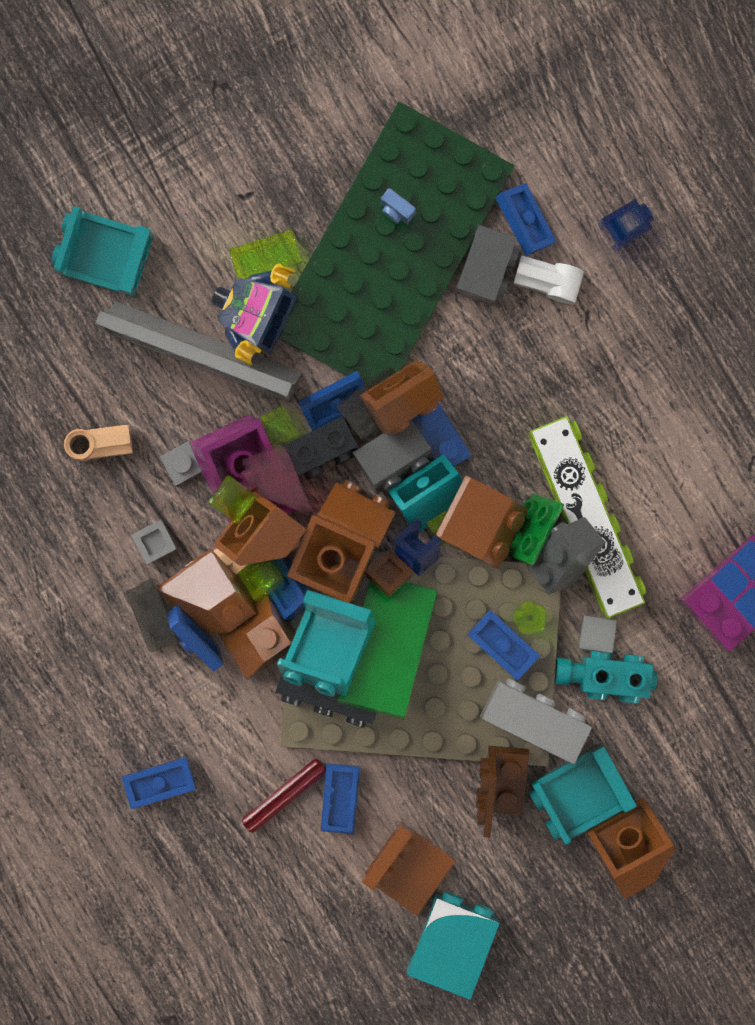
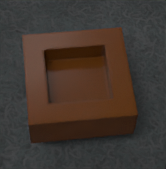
M388 549L366 570L365 576L382 593L390 598L413 576L414 571Z

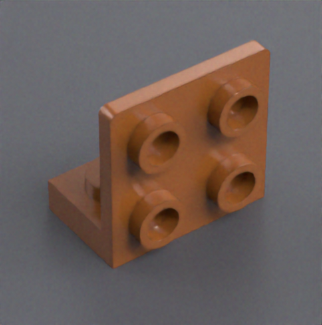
M401 821L363 874L362 883L372 890L377 887L410 912L418 915L455 861L451 856Z

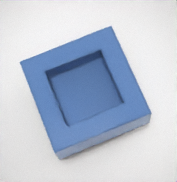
M390 188L381 197V206L384 207L382 212L393 222L398 224L401 220L408 225L415 216L416 208Z

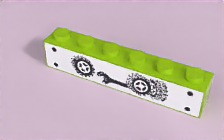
M568 416L527 433L555 501L564 504L560 513L563 521L569 524L585 517L606 542L585 570L603 617L610 618L644 604L643 595L647 594L641 577H634L630 567V564L634 563L632 554L627 545L621 546L617 533L621 532L619 523L615 515H609L604 502H607L608 498L602 484H596L591 474L595 470V466L588 452L583 453L578 441L582 440V435L575 421L570 422Z

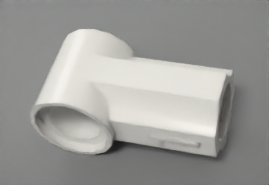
M521 256L513 284L544 293L554 301L574 305L584 271L567 264L556 263L553 265Z

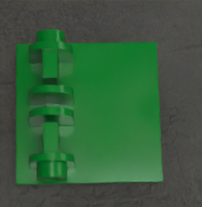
M532 494L531 498L523 505L528 509L525 521L521 529L517 531L508 553L509 556L516 558L518 561L533 566L564 507L563 503L536 494Z

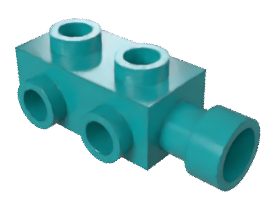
M591 651V657L582 656V663H573L571 659L556 658L554 684L568 686L569 682L580 683L579 690L587 692L586 698L607 700V694L620 695V701L640 703V697L650 698V692L655 691L657 671H653V664L644 662V656L624 654V660L611 659V653ZM604 670L607 673V679L599 683L596 680V674ZM633 674L640 676V683L636 686H632L629 682Z

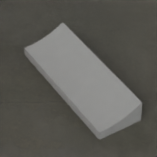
M116 302L105 312L100 311L95 322L105 333L289 403L292 400L302 374L298 370L256 354L251 358V363L253 364L250 367L235 357V352L230 344Z

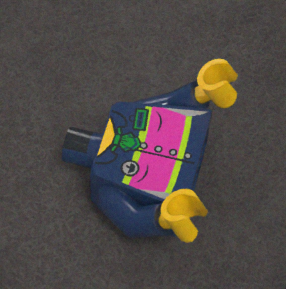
M282 264L275 265L271 271L253 274L248 280L237 278L231 290L219 287L215 290L212 297V304L222 308L218 321L226 326L225 336L235 352V357L250 367L253 364L251 363V358L256 352L260 354L263 350L268 354L272 353L297 299V296L282 288L290 289L291 284L287 283L288 277L291 273H295V270Z

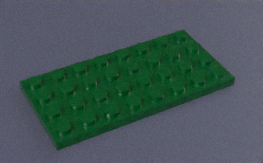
M398 101L291 291L292 294L297 296V299L278 339L345 376L357 371L365 387L368 389L401 370L472 244L478 226H482L496 201L495 197L500 194L515 165ZM388 188L416 208L415 216L408 225L401 220L397 224L382 212L384 207L381 206V197Z

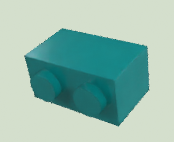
M443 454L388 490L414 532L418 534L446 515L463 480L445 454Z

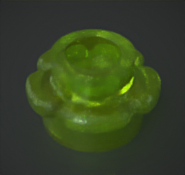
M526 601L520 605L519 609L515 610L513 620L518 625L520 632L524 634L538 633L545 627L546 622L544 620L547 614L543 606L536 605L533 601ZM530 614L533 616L532 621L527 620V616Z

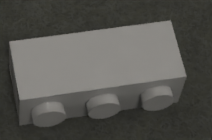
M510 678L507 679L506 683L497 680L480 717L519 738L575 764L592 729L591 726L585 723L587 717L570 708L567 713L555 709L556 701L538 693L536 699L523 693L526 686Z

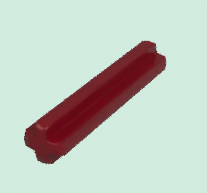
M319 759L312 760L243 817L242 823L245 828L251 833L257 831L326 774V767Z

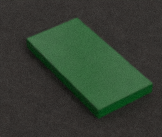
M371 581L369 582L363 608L372 611L376 623L347 695L339 694L338 703L404 720L437 590L406 582L388 598Z

